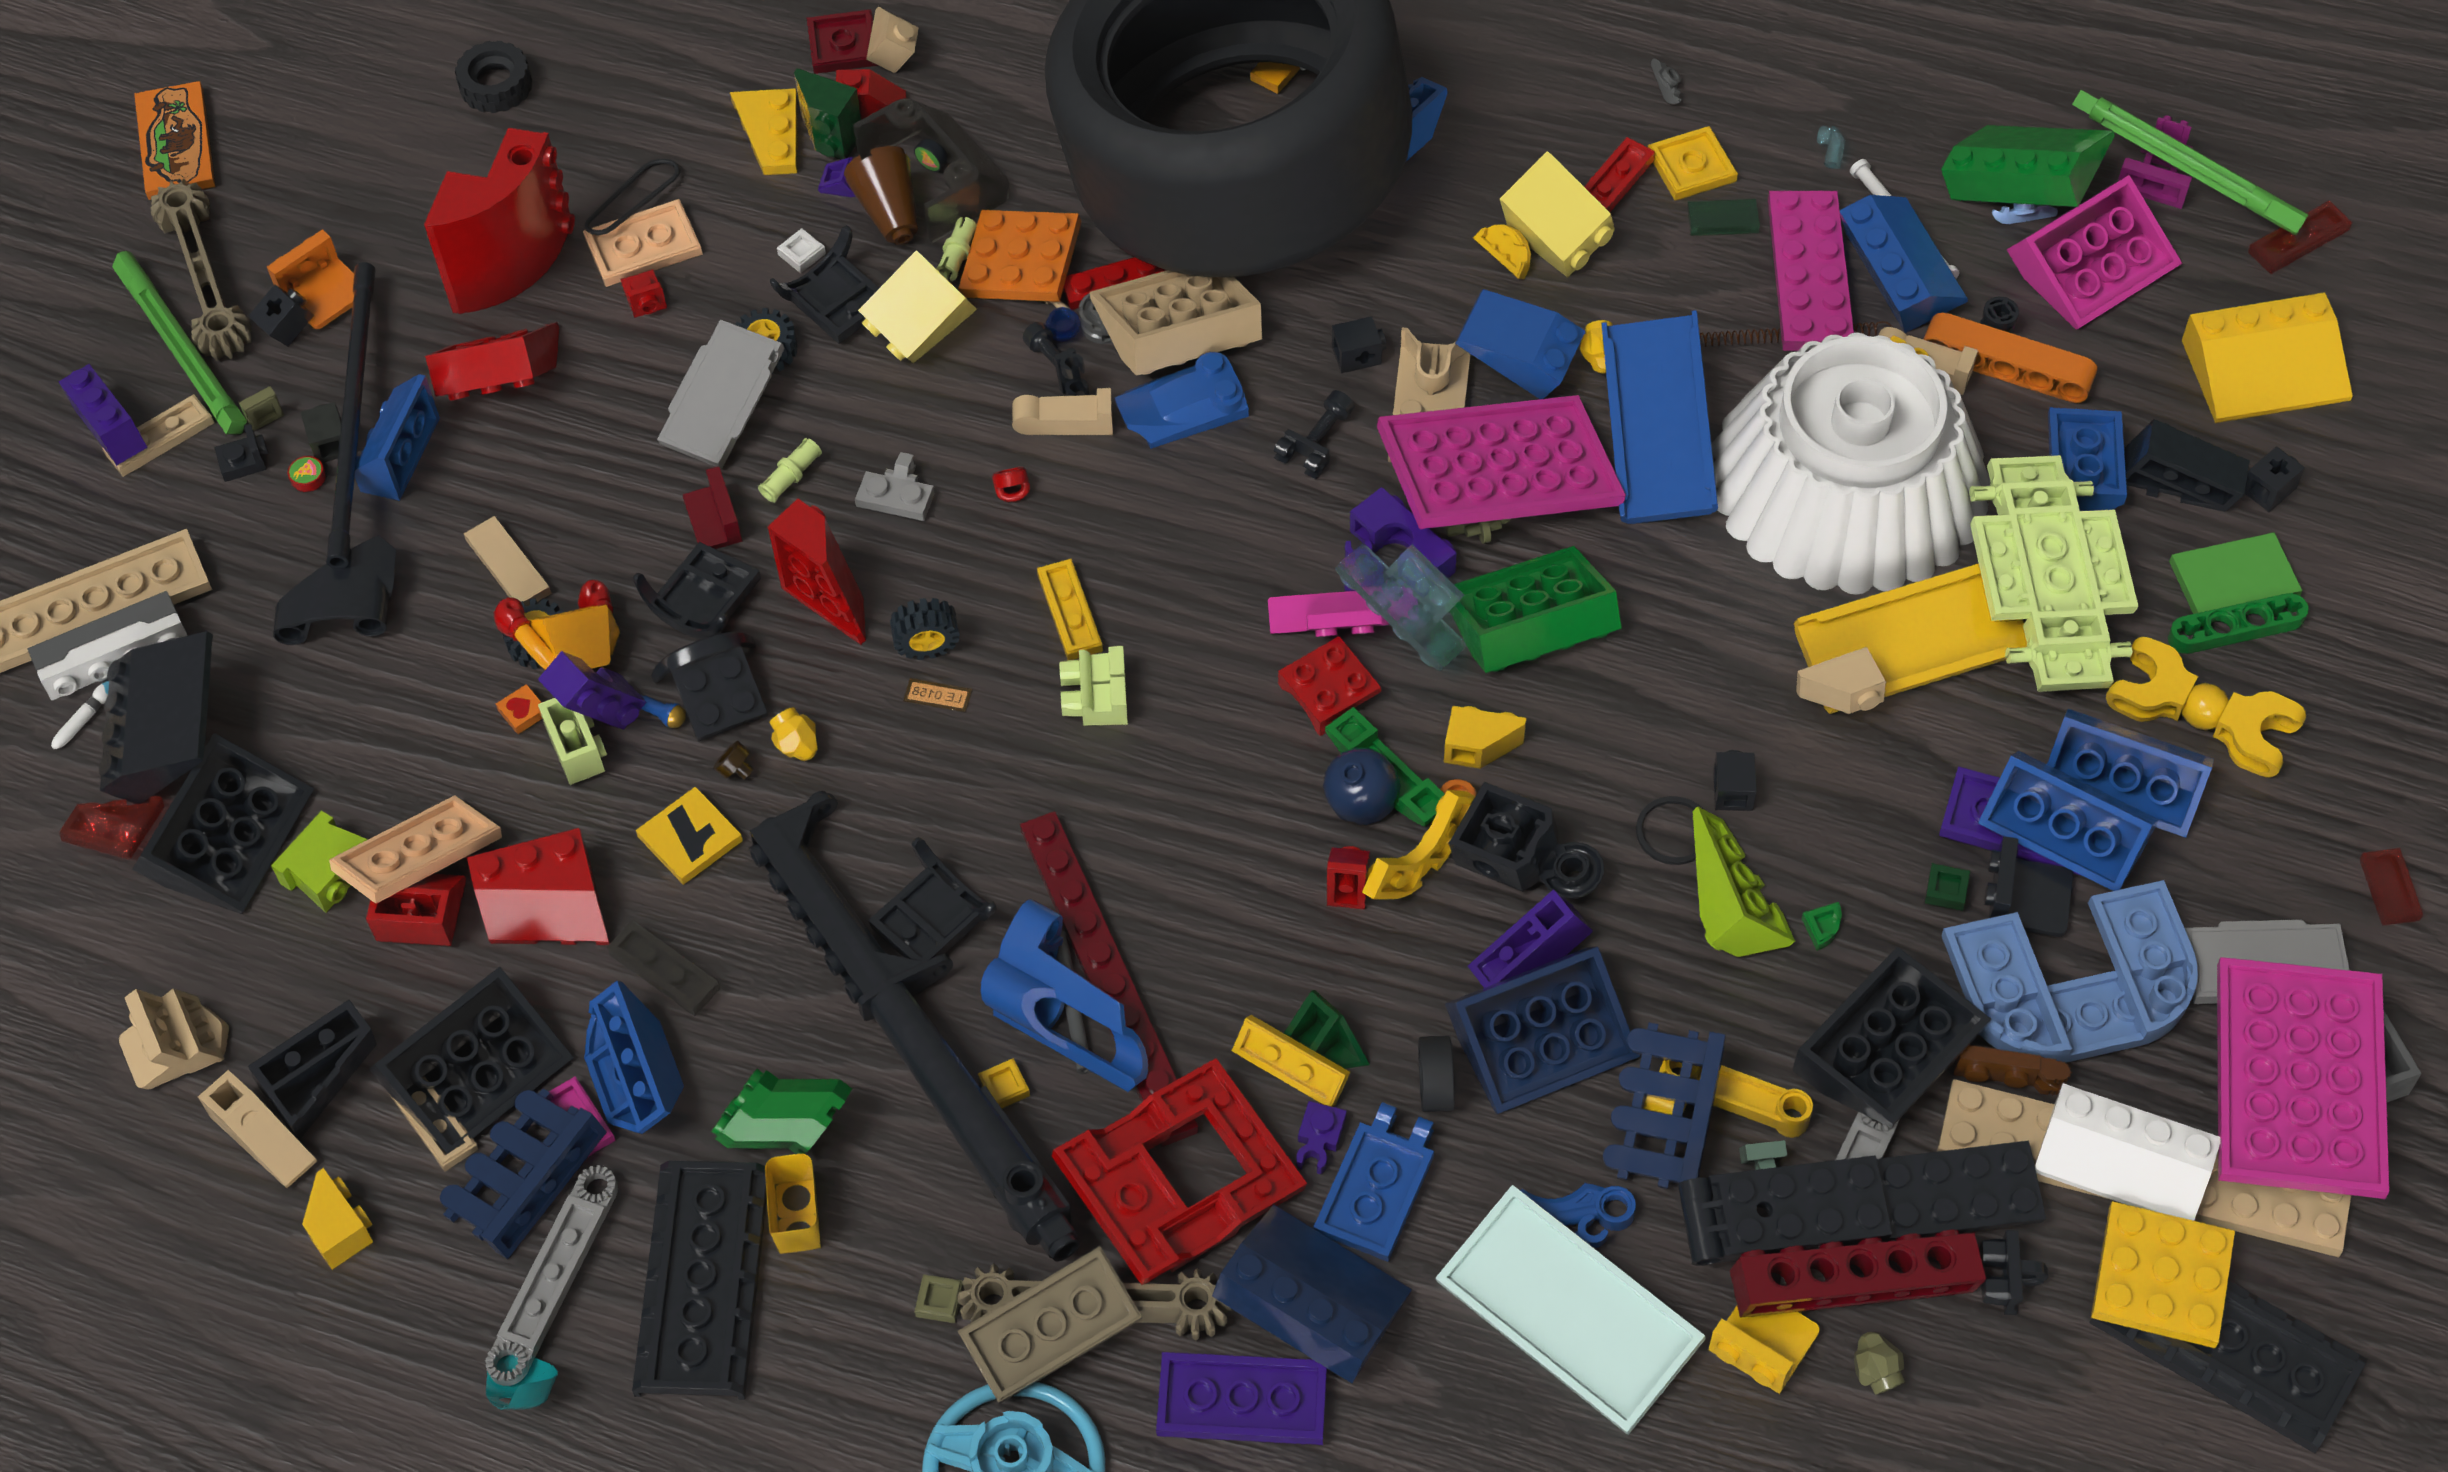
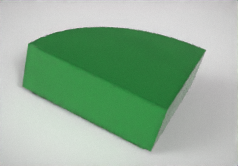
M1839 902L1803 912L1802 921L1816 951L1828 946L1838 934L1842 916Z

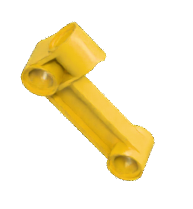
M1664 1059L1659 1072L1680 1076L1673 1073L1672 1069L1682 1068V1063ZM1693 1065L1690 1079L1700 1080L1702 1067ZM1721 1065L1713 1106L1775 1128L1785 1137H1799L1806 1132L1813 1110L1812 1099L1807 1093L1799 1089L1788 1090ZM1647 1096L1643 1109L1672 1115L1674 1101ZM1794 1109L1800 1112L1802 1116L1797 1118L1790 1117L1784 1111Z

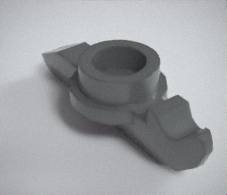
M1653 58L1651 67L1664 99L1669 104L1676 105L1682 100L1679 98L1681 91L1677 89L1678 83L1681 82L1680 75L1672 67H1667L1665 63Z

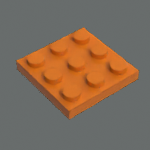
M981 210L958 288L959 292L966 298L1060 302L1081 226L1079 213Z

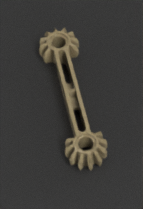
M183 179L179 184H174L170 180V185L167 188L158 187V195L151 196L152 207L150 208L154 222L159 225L164 234L176 231L203 311L201 317L191 320V327L193 329L191 331L192 340L205 357L212 355L218 361L223 355H226L232 360L234 352L244 353V345L251 343L250 332L252 331V326L249 318L246 317L238 305L230 308L225 307L198 227L200 222L210 219L209 199L197 183L189 184ZM188 231H193L199 248L195 253L190 252L185 237ZM206 285H211L217 302L214 308H209L203 291V287Z
M995 1263L991 1265L990 1273H984L981 1268L977 1267L975 1269L976 1279L964 1277L962 1283L965 1291L959 1292L957 1297L958 1303L963 1306L960 1310L961 1316L964 1320H971L972 1323L1041 1281L1014 1280V1271L1010 1267L999 1274L998 1266ZM1198 1268L1193 1273L1194 1278H1188L1186 1274L1180 1272L1178 1275L1179 1284L1141 1285L1140 1283H1122L1142 1316V1319L1136 1323H1177L1176 1334L1180 1337L1188 1330H1191L1192 1339L1195 1341L1200 1337L1199 1331L1204 1330L1207 1335L1213 1337L1215 1335L1214 1325L1225 1327L1227 1323L1225 1313L1230 1312L1231 1308L1212 1297L1217 1284V1275L1213 1272L1203 1279L1201 1270ZM995 1294L1003 1297L996 1304L990 1305L983 1302L989 1295ZM1196 1299L1206 1303L1203 1308L1198 1310L1187 1306L1190 1301Z

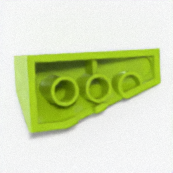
M1696 807L1693 810L1699 911L1701 921L1706 930L1705 938L1714 949L1718 951L1723 950L1736 957L1791 946L1795 940L1777 903L1769 905L1762 895L1760 889L1765 884L1759 875L1753 874L1741 862L1745 858V853L1724 820L1700 807Z

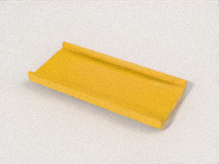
M1979 563L1797 618L1794 622L1795 634L1808 667L1867 647L1886 681L1884 697L2007 659L2005 658L2006 648H2022L2027 646L2023 619L1991 621ZM1823 705L1829 714L1839 711Z

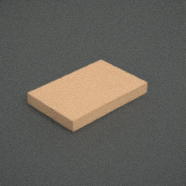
M680 199L635 213L607 234L593 235L586 230L583 231L587 245L606 287L620 283V279L652 269L655 271L703 255L700 243ZM617 220L593 227L592 229H605Z

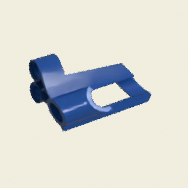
M1027 900L1022 904L1002 940L998 958L990 962L984 971L980 991L983 1002L986 1006L993 1009V1016L1129 1092L1147 1078L1148 1058L1140 1037L1131 1028L1126 1026L1124 1005L1056 960L1058 947L1063 943V937H1061L1063 917L1061 914L1035 900ZM1065 1004L1111 1030L1116 1043V1053L1111 1063L1051 1029L1062 1014Z

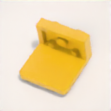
M1736 1306L1727 1321L1721 1318L1713 1330L1708 1350L1716 1354L1722 1361L1750 1375L1759 1384L1769 1387L1780 1394L1817 1338L1819 1326L1799 1312L1740 1318L1738 1307Z

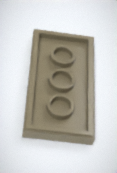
M1101 1246L958 1330V1333L998 1403L1001 1404L1142 1319V1316Z

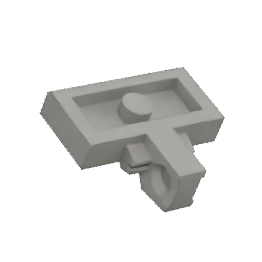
M900 452L895 462L894 470L887 469L885 475L865 472L855 497L856 507L925 521L935 495L934 486L917 482L918 475L913 474L916 468L913 461L914 455Z

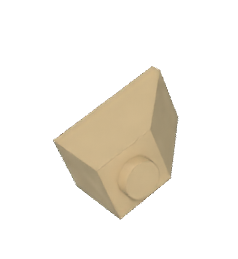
M878 7L875 10L867 60L896 73L915 52L919 28Z
M1864 647L1797 671L1796 692L1800 698L1851 714L1859 710L1867 711L1873 709L1879 703L1884 702L1886 681L1868 648Z

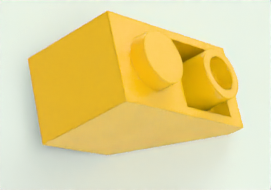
M1452 706L1445 740L1444 763L1478 769L1483 768L1524 743L1526 718L1518 717L1509 712L1494 713L1482 711L1472 706Z
M322 1168L316 1173L302 1225L318 1251L333 1270L373 1243L367 1231V1228L372 1223L360 1205L352 1209L347 1202V1199L352 1195L341 1178L338 1176L332 1180L325 1169Z

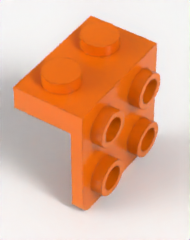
M323 229L267 266L273 285H277L286 292L292 288L307 300L304 306L314 314L308 323L314 329L323 328L353 307L354 273L338 258L331 237Z

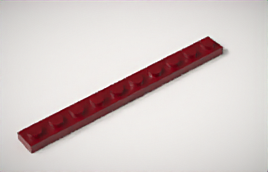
M1054 811L1020 824L1021 833L1057 913L1063 917V927L1086 979L1124 1005L1126 1026L1131 1028L1140 1037L1145 1047L1148 1058L1147 1078L1135 1086L1141 1102H1143L1154 1092L1176 1081L1175 1074L1056 812ZM1195 1119L1174 1130L1169 1139L1161 1143V1147L1197 1134L1198 1125Z

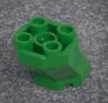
M757 1068L747 1080L739 1095L735 1096L726 1107L711 1132L716 1135L715 1140L726 1148H788L795 1154H805L831 1123L832 1117L836 1112L835 1108L840 1110L853 1088L840 1079H778L766 1070L763 1073Z

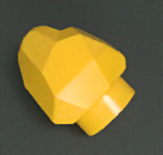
M1606 320L1593 321L1587 324L1585 327L1586 334H1584L1580 344L1581 355L1591 363L1594 371L1602 374L1606 373L1601 323L1607 322V326H1613L1610 321Z
M791 707L770 720L769 723L774 730L771 740L775 747L783 754L802 761H808L815 756L818 751L815 723L804 714L799 715L796 708Z

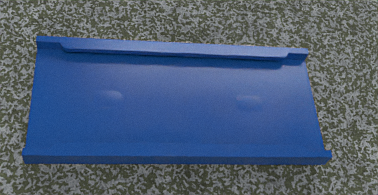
M1697 310L1692 311V315L1613 326H1607V322L1601 323L1616 476L1626 495L1624 503L1619 505L1621 522L1636 524L1712 514L1718 510Z

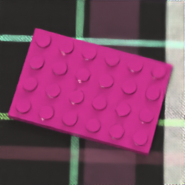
M1579 395L1381 416L1378 418L1377 429L1419 529L1614 507L1624 503L1626 495Z
M2220 957L2217 963L2218 1136L2220 1137L2218 1181L2386 1199L2389 1194L2382 974Z

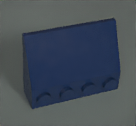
M1598 947L1584 948L1445 1003L1458 1040L1496 1114L1640 1057L1639 1054L1633 1053L1628 1048L1627 1036L1630 1033V1029Z
M1273 1205L1240 1244L1221 1272L1212 1297L1348 1382L1353 1383L1412 1289L1276 1205Z

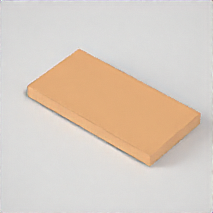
M454 795L329 860L331 871L377 904L502 838L501 827Z

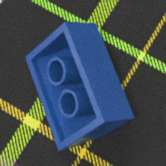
M418 374L395 387L388 401L383 402L380 409V417L375 427L369 430L366 437V445L361 455L356 457L355 479L360 492L400 501L440 419L425 375Z

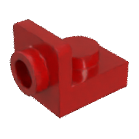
M653 269L620 279L634 318L667 308L662 286L658 282Z

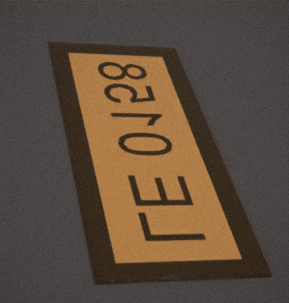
M910 678L903 701L966 712L972 689Z

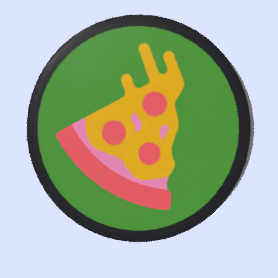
M922 139L914 148V155L918 162L932 172H939L948 162L947 154L943 147L932 139Z

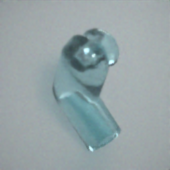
M1821 126L1819 127L1817 142L1828 145L1824 165L1831 169H1839L1845 149V138L1837 127Z

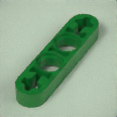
M2286 593L2182 616L2172 623L2168 634V643L2179 653L2191 654L2293 631L2303 625L2309 610L2308 603L2297 594ZM2290 612H2296V616H2292ZM2258 614L2265 620V624L2261 626L2252 625L2247 621L2246 615ZM2215 621L2224 622L2230 627L2231 631L2228 633H2218L2212 628L2211 623ZM2180 631H2184L2189 636L2193 635L2192 639H2188L2186 635H2179Z

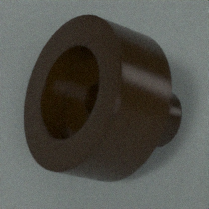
M735 741L719 757L713 769L725 779L734 772L743 780L746 779L753 771V768L745 762L750 750L739 741Z

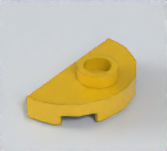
M1493 225L1488 228H1482L1473 237L1474 240L1518 279H1525L1530 268L1531 252L1528 241L1519 230L1509 225Z

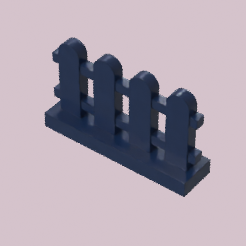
M1649 1022L1647 1029H1633L1627 1036L1628 1048L1633 1053L1642 1055L1639 1068L1626 1067L1619 1075V1083L1622 1089L1634 1093L1631 1107L1621 1105L1616 1107L1611 1113L1613 1126L1619 1131L1626 1132L1623 1146L1612 1144L1604 1150L1603 1160L1609 1169L1618 1171L1617 1179L1627 1181L1628 1174L1631 1173L1659 1179L1658 1187L1668 1189L1669 1182L1680 1183L1684 1180L1699 1178L1726 1035L1709 1032L1708 1042L1698 1040L1699 1032L1689 1030L1688 1038L1658 1032L1659 1024ZM1652 1057L1682 1063L1680 1076L1651 1071ZM1693 1065L1702 1067L1700 1080L1690 1079ZM1644 1096L1674 1101L1672 1115L1642 1109ZM1685 1104L1695 1106L1692 1119L1682 1117ZM1636 1135L1667 1140L1664 1154L1634 1148ZM1677 1143L1687 1144L1684 1158L1675 1156Z
M542 1089L539 1094L531 1090L521 1092L515 1099V1107L522 1115L514 1125L502 1121L492 1127L490 1138L497 1147L490 1156L475 1153L466 1160L465 1169L472 1177L464 1188L454 1184L449 1185L440 1194V1202L447 1209L443 1215L448 1220L454 1223L460 1217L476 1227L472 1231L474 1236L482 1241L485 1240L496 1253L506 1259L512 1255L607 1133L594 1115L585 1109H577L571 1105L568 1111H565L550 1102L553 1096L545 1089ZM533 1122L550 1131L543 1142L525 1133ZM508 1154L526 1163L518 1174L501 1165ZM484 1185L501 1195L493 1206L476 1197V1194Z

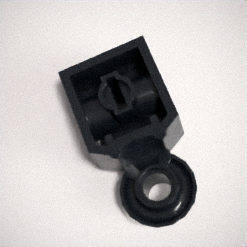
M1484 782L1449 841L1456 865L1522 892L1540 881L1545 883L1549 891L1554 889L1566 899L1583 898L1598 887L1604 874L1603 859L1596 849L1588 844L1579 842L1558 843V830L1552 808L1487 782ZM1571 872H1581L1576 877H1567Z

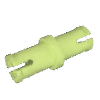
M963 217L957 219L951 237L947 238L943 245L944 254L936 268L947 280L952 272L950 281H954L957 278L962 261L967 259L970 251L969 245L977 227L975 221L968 217L965 218L964 223Z
M805 438L788 458L783 457L777 463L778 468L758 486L759 492L768 501L775 503L777 498L793 482L798 483L802 479L803 471L822 454L820 447L811 439Z

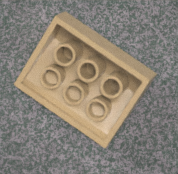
M1166 270L1090 292V299L1121 360L1136 376L1151 374L1155 370L1172 365H1182L1186 361L1199 358L1208 352H1220L1234 347H1244L1249 343L1262 340L1261 303L1235 277H1202Z

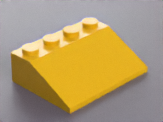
M2325 292L2190 314L2182 337V343L2215 423L2351 401L2353 395L2338 321Z

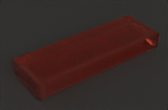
M2329 200L2307 212L2309 216L2296 236L2283 228H2279L2250 244L2248 253L2272 274L2349 231L2352 222Z

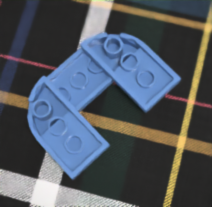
M2157 881L2091 896L2088 905L2115 971L2048 986L2018 912L1944 928L1941 936L1965 999L1992 1019L1989 1025L1980 1033V1036L1996 1049L2040 1055L2044 1058L2056 1059V1061L2061 1060L2067 1063L2149 1044L2169 1033L2179 1023L2189 1006L2197 985L2198 966L2193 947L2165 881Z

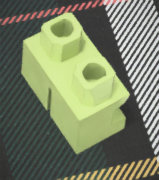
M1123 646L1108 647L1109 653L1090 655V652L1086 650H1079V659L1059 662L1061 686L1081 685L1080 691L1061 692L1062 716H1082L1083 726L1128 724Z

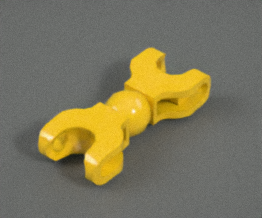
M2139 637L2133 642L2131 646V662L2147 673L2151 681L2143 684L2125 680L2116 681L2106 693V701L2112 709L2138 722L2153 721L2159 717H2168L2178 721L2181 714H2183L2186 722L2196 729L2210 730L2216 728L2213 737L2224 742L2228 748L2229 756L2238 767L2268 778L2280 772L2283 765V755L2278 748L2264 740L2261 731L2273 729L2285 733L2296 732L2301 728L2306 719V712L2300 704L2273 691L2259 692L2253 696H2243L2233 692L2229 700L2225 691L2217 685L2209 683L2195 685L2198 676L2186 670L2182 658L2175 648L2148 637Z

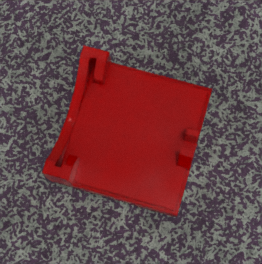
M1340 636L1278 671V685L1300 703L1319 736L1326 733L1325 727L1332 723V720L1343 715L1352 707L1355 708L1381 693V686Z

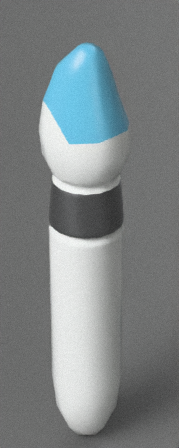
M109 681L100 684L94 690L92 697L57 732L51 745L53 749L65 746L98 711L101 704L105 703L108 697Z

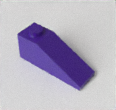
M1553 889L1468 965V968L1485 988L1566 956L1590 935L1593 930L1575 907Z

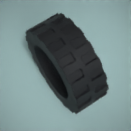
M498 40L496 42L486 41L483 44L472 46L473 48L466 50L463 56L458 59L457 67H455L457 84L462 99L473 109L476 108L484 113L485 111L491 113L504 112L511 107L518 106L522 100L527 98L528 92L531 91L532 76L527 58L523 55L522 50L519 47H514L512 43H504ZM503 68L510 72V77L499 84L482 85L478 82V76L490 69Z

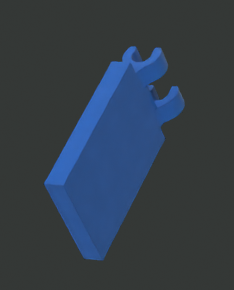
M1382 1102L1372 1126L1360 1122L1313 1229L1331 1240L1389 1262L1434 1158V1151L1426 1148L1434 1132L1432 1129L1434 1122L1418 1117L1410 1138H1404L1390 1132L1397 1118V1115H1395L1397 1108Z

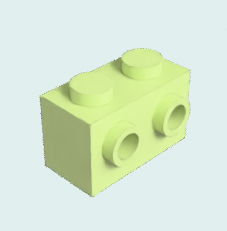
M556 698L538 704L545 728L569 784L572 785L605 772L601 757L606 756L607 753L599 734L592 736L589 728L595 727L592 718L564 708Z

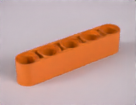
M1949 313L1935 314L1923 340L1961 352L1964 346L1977 349L1978 353L1973 369L1974 372L2072 403H2081L2087 399L2097 374V365L2085 356Z

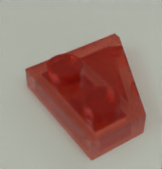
M151 796L149 803L128 805L126 799L113 800L105 804H98L96 802L77 804L60 829L59 834L62 842L130 860L165 806L162 797Z

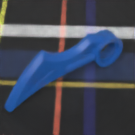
M1584 1183L1572 1194L1556 1199L1541 1198L1524 1189L1520 1190L1565 1226L1579 1224L1582 1217L1592 1214L1594 1221L1598 1220L1599 1224L1611 1231H1620L1630 1226L1635 1218V1198L1630 1191L1620 1186L1604 1188ZM1611 1200H1618L1625 1204L1627 1211L1619 1217H1613L1605 1212L1604 1206Z

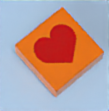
M527 684L496 703L499 713L517 734L542 720L538 704L542 702Z

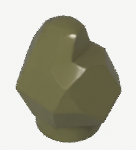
M1867 1332L1863 1334L1858 1341L1857 1351L1854 1353L1855 1371L1859 1382L1864 1386L1870 1385L1875 1396L1905 1383L1901 1373L1904 1370L1903 1353L1880 1333Z

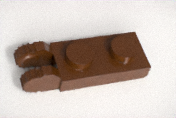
M1969 1045L1955 1060L1953 1075L1965 1077L1973 1082H1983L1986 1080L2004 1082L2005 1085L2013 1088H2022L2027 1085L2034 1086L2040 1094L2057 1096L2062 1084H2067L2066 1082L2070 1079L2072 1072L2068 1066L2069 1064H2066L2065 1061H2056V1059L2044 1058L2040 1055Z

